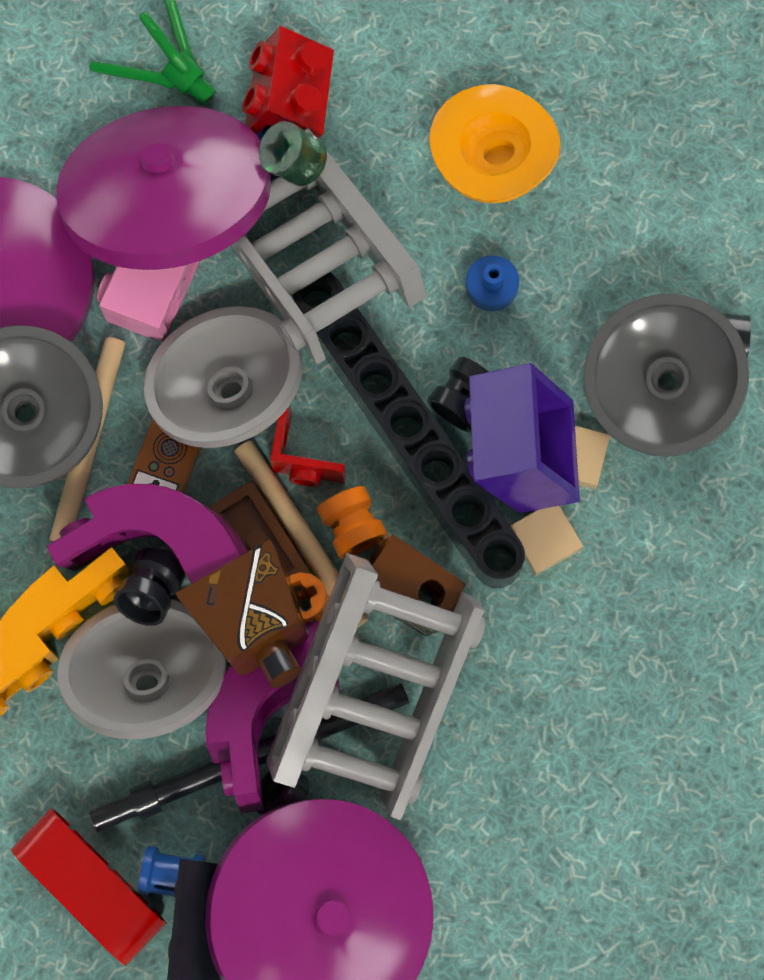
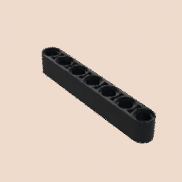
M329 272L294 293L292 297L301 312L305 314L315 308L303 301L309 293L323 291L332 298L345 289L338 279ZM354 309L318 331L316 334L326 360L476 577L484 585L491 588H504L511 585L519 577L525 560V549L520 539L485 489L474 482L467 463L359 309ZM342 333L355 334L361 340L360 344L351 350H341L332 342ZM381 375L386 377L391 385L386 391L373 394L366 391L362 387V383L367 377ZM412 418L420 424L421 430L415 436L401 437L392 430V425L398 419ZM431 461H441L450 467L452 474L444 481L434 482L423 475L422 468ZM470 504L480 510L483 519L477 525L465 527L454 519L453 511L458 506ZM501 548L512 556L514 565L507 571L496 572L485 564L483 556L491 549Z

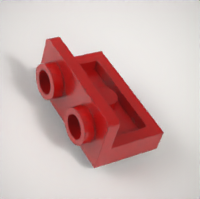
M281 25L265 42L259 41L249 59L248 67L249 70L253 71L251 86L247 90L242 103V111L247 114L245 125L256 135L267 124L293 136L309 128L314 136L319 139L324 133L334 49Z

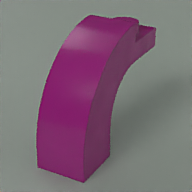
M153 484L115 486L85 498L84 500L94 518L91 520L89 518H81L68 524L59 532L61 538L47 545L57 566L75 572L100 557L111 547L114 549L129 540L141 537L160 538L173 550L191 584L248 552L238 534L218 513L179 491Z
M320 621L305 623L309 637L306 641L290 649L300 669L303 667ZM230 666L224 674L217 697L209 706L205 729L206 746L213 763L221 762V776L225 796L234 795L241 814L264 811L258 760L260 736L273 714L289 703L299 675L286 685L272 688L260 667L247 675L239 676L234 668ZM338 676L335 686H337L339 688V692H341Z

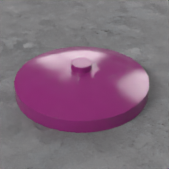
M194 106L158 107L119 118L98 129L81 142L70 154L61 169L56 186V199L69 237L79 248L93 258L128 269H169L185 266L211 257L243 237L255 225L267 205L271 191V175L262 142L241 121L225 113L208 108Z
M0 177V328L8 326L39 327L59 334L72 342L81 330L92 304L95 287L93 257L79 248L69 237L60 215L57 199L30 183Z
M311 799L282 805L263 814L245 827L226 849L215 869L208 890L205 908V928L209 952L221 980H416L427 957L433 930V901L427 874L420 858L406 837L388 820L372 810L354 803L334 799Z

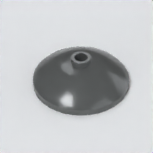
M658 294L643 297L616 311L605 321L594 336L584 366L586 397L600 425L611 437L627 448L652 456L669 457L688 454L718 439L727 431L739 415L749 386V362L741 337L732 323L721 312L706 302L679 294ZM666 374H675L679 377V384L675 389L666 391L659 386L660 379Z
M33 326L0 328V487L25 489L46 485L72 471L92 448L98 436L103 415L100 383L93 367L84 354L69 340L59 334ZM24 405H33L36 409L34 418L29 422H21L18 419V411Z

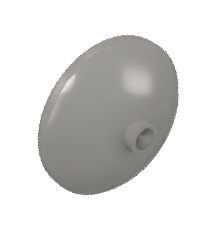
M235 306L219 308L200 314L174 330L154 353L144 379L146 406L158 427L169 437L180 443L194 447L217 448L245 441L272 425L293 401L299 389L303 373L301 350L295 351L286 339L279 325L282 320L261 309Z
M171 600V607L165 619L156 626H145L135 623L121 614L116 606L113 605L92 616L73 633L61 653L57 679L67 709L82 725L108 737L146 739L173 732L200 716L211 705L220 691L224 674L227 671V660L179 601Z

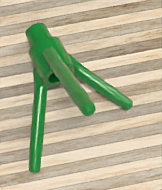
M175 0L163 1L179 53L147 12H142L139 15L140 21L169 59L161 73L94 61L89 65V69L92 72L155 83L169 89L176 87L183 95L189 92L202 106L216 93V90L203 78L205 72L197 65L190 50Z

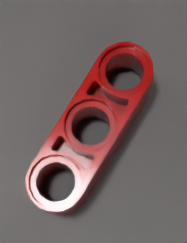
M50 808L10 850L19 862L113 957L127 966L167 922L154 908L151 910L147 906L149 903L141 895H138V892L115 869L111 870L107 866L109 863L75 829L72 831L68 827L70 824L57 811Z

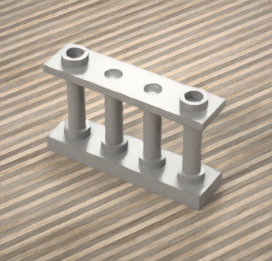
M308 128L291 138L298 160L292 163V170L271 182L270 197L264 211L302 188L309 191L315 187L320 194L318 196L319 203L253 243H250L244 235L230 247L283 318L279 325L290 345L295 351L304 347L317 365L326 359L316 334L318 331L384 291L387 294L396 291L409 308L426 298L427 294L418 264ZM329 221L333 224L341 221L347 228L345 230L346 237L279 278L275 277L264 262ZM368 255L375 264L372 266L373 272L305 314L301 312L290 297L355 256L362 259Z
M347 553L266 763L274 782L294 788L301 771L307 772L313 767L383 789L380 798L390 817L401 820L407 804H413L421 791L423 783L422 766L470 648L475 649L482 639L485 629V617L483 616L485 610L472 595L463 592L460 594L454 612L380 588V581L376 580L378 573L370 562ZM372 610H376L445 633L433 664L360 641L356 630L363 612L369 614ZM351 663H355L423 685L424 687L413 715L409 716L339 693V688L335 684L342 666L349 667ZM333 715L403 737L392 768L318 745V739L315 738L322 718L329 719Z

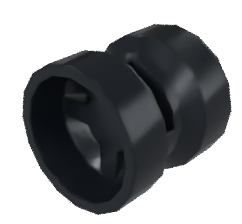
M459 357L449 370L450 379L444 386H437L428 397L427 402L429 406L439 416L458 429L470 432L472 428L465 414V401L470 397L469 376L487 373L488 371L468 358Z
M144 548L137 552L129 567L130 577L122 580L113 599L118 611L126 618L141 625L156 626L165 619L171 607L170 597L176 595V592L180 590L186 578V573L179 560L173 555L156 548Z

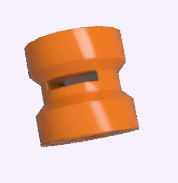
M365 486L344 490L325 500L316 508L323 525L334 528L333 534L335 537L332 543L339 559H345L347 553L358 555L379 545L388 538V533L382 520L374 518L373 514L369 513L372 500Z

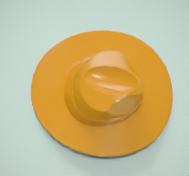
M484 84L462 90L443 104L435 115L430 128L431 153L443 178L463 196L482 203L508 202L527 194L551 173L560 157L561 139L557 126L551 116L530 96L507 86Z

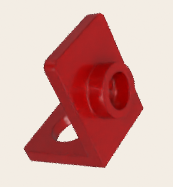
M289 405L277 421L270 458L273 472L287 474L291 483L305 487H320L322 480L345 484L346 471L344 464L285 454L292 418L291 406Z

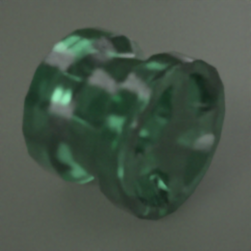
M283 121L269 128L261 139L259 160L262 167L269 173L281 176L293 185L305 186L319 178L324 170L327 161V149L324 142L317 136L305 132L292 122Z

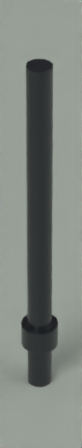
M402 683L361 699L362 701L390 710H395L409 704ZM333 715L329 719L322 718L315 738L320 741L354 727L359 723ZM276 735L259 741V765L266 763ZM210 761L153 785L152 781L149 780L130 788V795L89 811L96 831L100 832L136 816L144 820L163 812L162 806L221 782V762L213 763V761Z

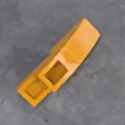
M112 547L69 581L53 565L29 586L1 618L0 717L9 708L5 701L22 688L26 692L36 689L53 674L49 666L59 658L46 641L53 636L57 640H61L70 635L84 620L80 614L98 601L100 605H105L114 600L113 597L122 580L129 576V568Z

